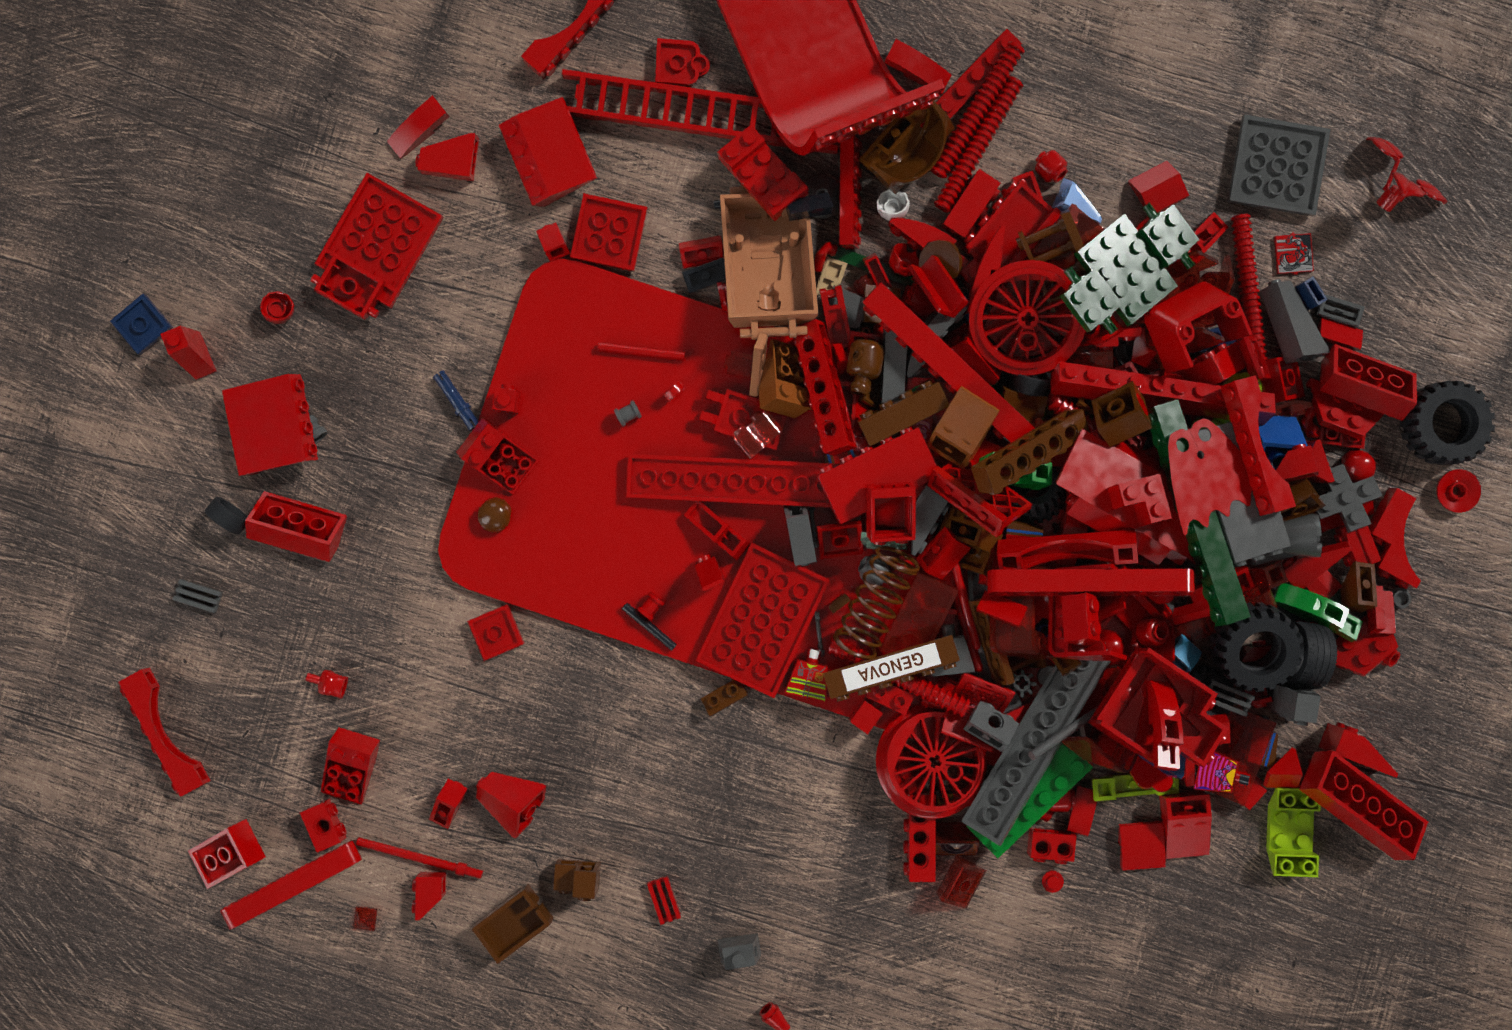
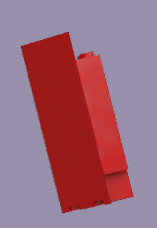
M1082 429L1056 480V484L1066 489L1067 492L1065 502L1067 504V514L1099 532L1136 529L1138 554L1157 565L1165 557L1180 566L1187 558L1194 562L1193 557L1188 551L1189 544L1186 535L1181 530L1179 516L1174 508V499L1167 487V478L1159 461L1124 441L1110 447L1102 436L1096 437ZM1160 474L1172 518L1139 527L1134 505L1113 510L1107 488L1116 484Z

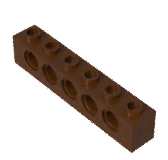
M1066 409L973 465L971 470L979 492L989 493L990 495L999 494L1007 485L1015 484L1019 481L1020 477L1033 473L1036 467L1051 462V458L1067 452V448L1074 444L1082 429L1090 433L1083 409Z

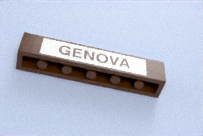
M950 635L825 672L823 675L830 698H836L837 702L849 699V694L857 692L859 696L871 692L870 687L879 685V688L883 689L893 686L891 681L900 679L901 683L913 680L914 674L922 673V676H927L935 673L934 669L943 666L944 670L957 667L956 662L960 661L953 636Z

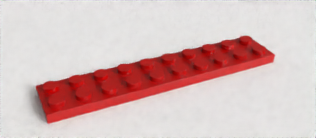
M628 454L626 497L831 508L816 475L820 473V468L829 464L834 467L838 464Z

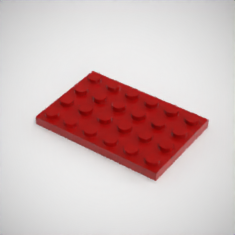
M751 542L695 661L775 698L830 579L800 565L795 566L794 562Z

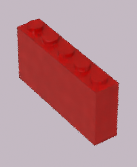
M909 426L899 431L901 435L894 438L889 436L880 441V445L872 448V446L868 445L860 449V454L852 457L850 454L839 459L840 464L834 467L829 464L819 469L820 473L816 477L839 524L866 512V485L911 482L917 488L929 481L932 470L937 465L919 427L912 428V426ZM877 498L875 499V507L880 506L894 498Z

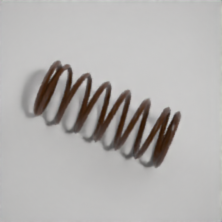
M882 545L875 548L877 556L870 558L869 561L872 570L863 573L862 578L865 584L856 587L855 590L858 599L849 602L848 607L851 613L842 616L843 627L837 629L833 636L836 644L842 650L858 658H875L877 656L875 648L881 647L882 643L878 637L866 630L847 626L845 622L847 617L853 616L863 626L878 633H888L889 628L885 623L873 616L854 612L853 604L861 602L863 606L878 616L886 619L896 618L895 612L888 606L871 599L862 598L859 594L860 589L868 588L876 596L889 603L903 604L902 598L894 591L879 585L869 584L866 580L867 575L875 573L880 579L901 590L910 589L909 583L903 578L887 571L877 570L873 565L874 560L881 559L891 567L907 575H917V571L920 569L917 561L910 555L890 546ZM884 549L895 552L910 560L915 567L901 559L882 555L879 550ZM891 561L900 563V564H902V565H904V566H906V567L900 566V565L895 564V563H893V562H891ZM883 575L892 577L903 583L905 586L899 585L889 580ZM875 589L884 591V592H886V593H888V594L894 596V597L897 598L899 601L890 599V598L884 596L883 594L879 593V592H878L877 590H875ZM867 603L879 606L891 613V615L884 614ZM860 617L878 623L885 630L871 626L867 622L863 621ZM852 631L865 634L874 639L878 644L871 643ZM838 635L853 637L862 644L867 645L873 651V655H862L850 650L841 642Z

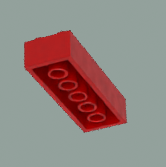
M1335 751L1314 752L1299 790L1392 859L1415 860L1428 821Z

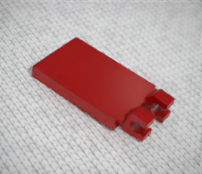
M726 389V391L722 390V394L711 390L707 391L705 399L718 403L715 415L701 411L698 420L711 423V428L715 432L777 450L787 416L760 409L759 399L729 389Z

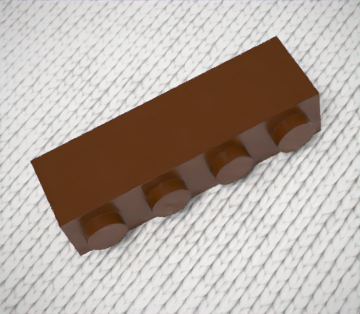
M929 379L919 384V389L913 392L909 389L899 394V399L893 402L891 399L879 405V409L873 412L870 409L859 415L860 418L856 422L867 444L872 446L949 407L950 404L938 381L932 382Z

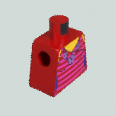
M1215 751V757L1209 765L1198 767L1194 789L1232 793L1235 784L1248 787L1251 774L1238 771L1240 761Z

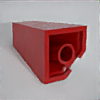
M491 772L486 777H482L476 785V798L514 839L530 825L536 805L540 807L545 799L546 786L544 784L496 772Z

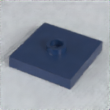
M141 294L110 320L112 325L138 355L143 354L161 339V333L174 328L146 294Z

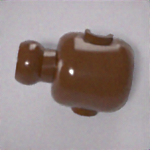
M864 339L852 342L846 367L847 374L854 377V381L850 385L851 393L867 396L871 391L870 380L877 379L880 376L885 352L884 347L880 343Z

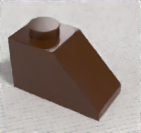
M1356 561L1352 563L1340 588L1341 605L1348 608L1349 611L1361 613L1378 607L1375 564Z

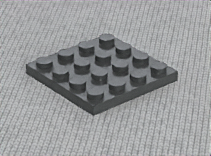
M1244 114L1241 119L1227 202L1315 216L1331 129Z

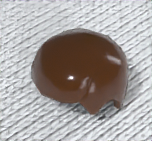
M498 497L489 498L478 510V522L484 530L492 533L501 532L510 523L511 507L504 499Z

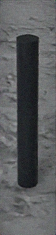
M626 603L622 610L671 651L675 648L677 644L630 604Z

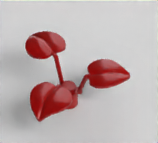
M1368 137L1366 139L1371 140L1383 153L1393 157L1395 161L1388 181L1383 187L1384 193L1376 201L1381 208L1391 212L1398 202H1402L1406 197H1424L1425 194L1441 201L1443 205L1448 202L1431 183L1422 179H1417L1416 183H1414L1403 174L1396 172L1400 159L1404 155L1394 144L1378 137ZM1394 177L1398 186L1392 185V187H1390Z

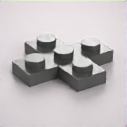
M1344 464L1331 468L1335 481L1325 483L1329 493L1321 495L1320 498L1326 506L1315 511V514L1317 513L1319 519L1322 520L1339 513L1348 533L1369 526L1371 522L1362 504L1382 497L1374 476L1352 483Z

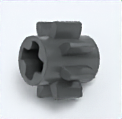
M1024 670L1018 676L1013 673L1015 682L1010 684L1015 687L1013 691L1016 693L1019 691L1021 698H1024V693L1027 692L1032 695L1031 687L1037 686V683L1030 681L1033 678V674L1026 676ZM1024 678L1029 684L1021 690L1017 682H1021V679Z

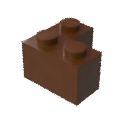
M558 859L555 863L553 890L559 891L560 894H571L573 892L572 897L578 898L579 901L595 899L600 884L601 862Z

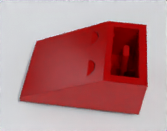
M483 418L456 452L463 461L511 494L516 492L539 461V459Z
M338 727L328 743L321 793L362 805L376 762L380 740Z
M1204 790L1181 791L1179 794L1159 795L1161 820L1164 826L1166 859L1209 855L1212 822L1210 794Z

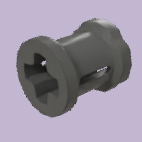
M631 400L629 405L619 410L617 408L614 409L622 427L626 426L627 422L637 417H642L634 400Z

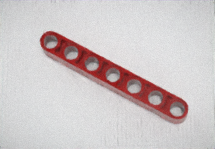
M353 840L229 904L221 909L220 913L229 930L353 866L361 861L362 857Z

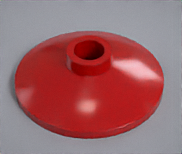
M1463 469L1451 470L1440 478L1436 490L1437 498L1440 504L1451 512H1466L1478 503L1481 497V485L1473 473ZM1454 487L1458 490L1456 495L1453 494Z

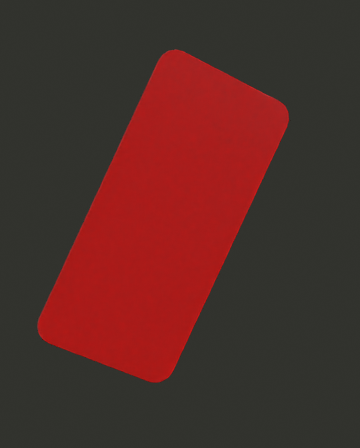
M557 259L552 262H546L530 274L522 289L478 420L480 421L483 418L539 459V461L514 494H511L464 462L440 534L438 553L442 568L452 581L468 590L724 675L695 660L749 547L736 560L684 516L685 512L695 501L626 497L628 454L775 461V456L811 447L815 462L824 463V452L819 445V431L814 425V411L808 410L795 419L786 417L777 450L715 432L711 428V423L698 420L701 411L715 415L718 403L705 399L707 391L711 390L722 394V390L726 391V389L750 396L753 353L757 340L740 338V329H751V327L734 328L728 320V312H722L720 308L577 260ZM759 326L758 328H773L774 326ZM789 336L768 337L766 356L771 339L795 346L793 338H789ZM598 343L685 352V360L598 351ZM814 343L811 344L810 351L813 350ZM818 363V364L816 365V367H815V371H816V372L818 371V369H819V367H820V364H819V363ZM845 368L844 374H841L840 382H853L854 377L848 375ZM680 381L684 388L671 401H668L663 395ZM502 384L515 386L514 390L521 392L518 414L492 409L495 387L501 388ZM631 400H634L642 417H637L622 427L614 409L617 408L619 410L629 405ZM830 406L826 409V414L830 411ZM932 420V432H933V431L935 430V428H936L937 425H936V424L934 423V421ZM836 428L831 429L832 435L835 433ZM989 429L984 438L985 441L1001 447L1008 445L1006 440H1001L991 429ZM931 450V455L937 466L942 468L949 463V460ZM1030 490L1026 496L1035 497L1040 490ZM498 497L504 499L510 505L511 518L510 523L504 530L492 533L484 530L478 522V510L487 499ZM701 501L750 543L752 542L794 562L783 505ZM815 507V527L838 523L831 508ZM807 510L808 516H809L810 527H811L810 513H809V511ZM861 515L848 521L861 520ZM862 523V532H867V526ZM1053 523L1052 532H1059L1060 524ZM864 545V554L820 559L819 547L814 548L817 562L802 566L830 579L816 612H819L822 646L825 650V655L820 657L819 663L826 664L828 672L853 664L851 662L848 664L846 660L841 661L840 657L835 658L834 654H828L835 631L843 627L842 616L851 613L848 607L849 602L834 614L829 609L828 604L843 593L851 601L858 599L855 593L856 587L865 584L858 571L859 564L865 556L876 554L875 549L866 548ZM879 550L882 555L895 558L899 556V554L889 550ZM709 554L710 557L716 556L726 580L724 583L703 592L695 564L699 563L698 558ZM1049 561L1028 569H1056L1064 566ZM1135 563L1128 564L1133 569H1143ZM891 567L890 571L893 574L903 578L910 585L908 590L895 588L888 583L880 585L894 591L902 598L903 604L899 605L884 601L868 588L860 589L859 594L862 598L871 599L888 606L895 612L896 618L901 622L909 621L916 578L913 580L892 571L893 567ZM960 568L968 595L967 570ZM926 573L919 604L956 610L949 586H946L943 580ZM892 577L890 578L891 581H893V582H895V583H897V584H899V585L905 586V585H904L903 583H901L900 581H898V580H896V579H894V578H892ZM875 589L884 596L899 601L894 596L884 591ZM650 592L662 599L666 604L661 606L654 614V619L649 621L677 644L675 648L671 651L622 610L624 605L628 603L637 610L649 598L648 594ZM856 602L852 606L854 612L873 616L882 622L886 620V618L868 610L861 602ZM867 603V604H869L871 607H873L874 609H876V610H878V611H880V612H882V613H884V614L891 615V613H889V612L886 611L885 609H883V608H881V607H879V606H876V605ZM814 614L777 694L850 718L863 698L868 701L870 700L864 694L858 696L857 692L849 694V699L837 702L836 698H830L828 688L826 702L785 694V687L797 658L806 660L809 648L818 650ZM955 614L954 619L956 636L963 634L958 614ZM1115 615L1103 630H1114L1121 635L1125 644L1124 655L1129 658L1134 649L1131 645L1132 631ZM853 616L846 618L847 626L866 630L876 637H879L881 634L863 626ZM860 617L863 621L867 622L871 626H874L878 629H882V626L878 623ZM917 626L925 642L942 637L941 629ZM1045 626L1041 629L1042 633L1046 632ZM1010 627L1003 629V632H1009ZM852 631L856 635L863 637L867 641L877 644V642L871 637L856 631ZM1018 631L1014 638L1020 636ZM838 635L839 639L845 640L846 644L851 643L852 647L855 645L857 649L860 650L862 648L863 652L866 653L868 651L870 652L869 655H873V651L867 645L862 644L853 637ZM1023 645L1009 650L1012 655L1008 657V661L1011 664L1026 657ZM875 648L877 652L876 657L882 656V653L879 650V648ZM1045 656L1046 664L1053 666L1052 663ZM1119 660V662L1113 665H1108L1077 719L1100 704L1119 675V668L1125 660ZM1028 665L1013 672L1017 676L1021 675L1022 670H1024L1026 676L1033 674V678L1030 681L1037 683V686H1032L1030 689L1033 692L1032 695L1027 692L1024 693V698H1021L1020 692H1017L1021 702L1026 700L1034 701L1043 686L1037 679L1040 668H1030ZM960 673L949 675L957 680L961 678ZM1024 678L1021 679V682H1017L1021 690L1029 684ZM914 696L909 708L920 705L922 696ZM880 704L881 707L879 709L883 714L874 726L885 730L887 725L900 713ZM928 717L924 721L933 746L935 717ZM940 719L938 748L945 736V734L941 733V727L944 719ZM919 721L913 732L921 742L926 743ZM1093 726L1090 738L1100 732V730ZM949 737L944 750L957 739ZM961 741L950 752L957 753L970 749L971 745ZM994 747L992 752L986 750L987 764L995 766L1002 752ZM973 752L962 755L974 759ZM1093 752L1091 758H1084L1093 765L1097 757Z

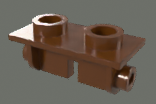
M732 680L700 699L708 715L711 717L748 695L742 683Z

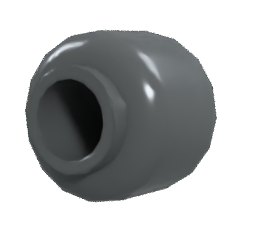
M876 554L865 556L861 560L858 571L862 580L863 573L872 570L869 561L870 558L877 556ZM881 559L874 560L873 565L877 570L892 573L890 565ZM875 573L868 574L866 577L867 582L873 585L880 586L886 583Z

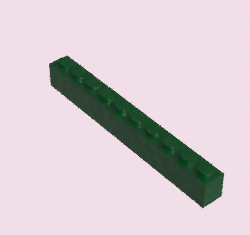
M1178 399L1147 409L1152 426L1150 429L1153 436L1152 442L1154 447L1157 448L1160 457L1159 463L1165 472L1167 487L1172 493L1176 512L1177 507L1172 487L1168 453L1169 437L1179 429L1188 430ZM1179 438L1176 446L1179 451L1186 452L1189 448V443L1185 438ZM1216 511L1211 512L1207 528L1199 521L1192 520L1188 525L1186 535L1189 544L1188 551L1194 559L1196 565L1195 572L1201 580L1203 596L1208 601L1210 617L1215 626L1228 625L1251 617Z

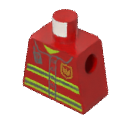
M809 648L806 660L797 658L786 684L785 694L826 702L827 685L823 673L828 672V666L819 663L821 650Z

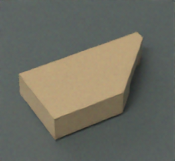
M827 256L816 287L817 296L820 295L819 289L826 288V290L833 289L834 285L838 286L841 284L848 263Z

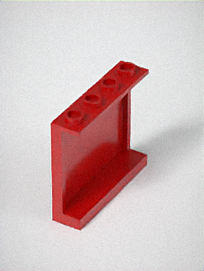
M285 374L222 390L239 476L255 475L266 470L318 460V450L313 437V425L310 422L308 412L309 405L305 397V384L301 374Z

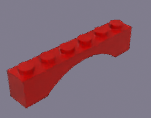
M588 0L581 14L570 26L550 37L534 40L521 55L523 62L543 80L546 76H551L555 72L556 65L560 60H565L571 53L570 49L574 44H579L584 39L588 28H592L598 23L599 16L604 10L608 11L614 1Z
M1256 375L1220 386L1260 516L1296 507L1290 484L1273 468L1261 443L1258 418L1262 394Z
M1136 529L998 540L999 569H1028L1041 563L1068 558L1095 559L1114 565L1138 563Z
M150 667L141 669L119 681L120 692L130 703V710L138 718L142 733L151 742L153 753L158 755L162 770L165 774H168L172 781L171 786L173 790L181 797L210 782L211 780L202 763L181 752L165 733L158 711L160 685Z

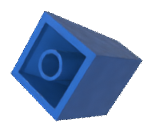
M1274 415L1265 425H1259L1263 449L1275 470L1286 453L1292 450L1293 446L1299 444H1306L1308 446L1297 417Z

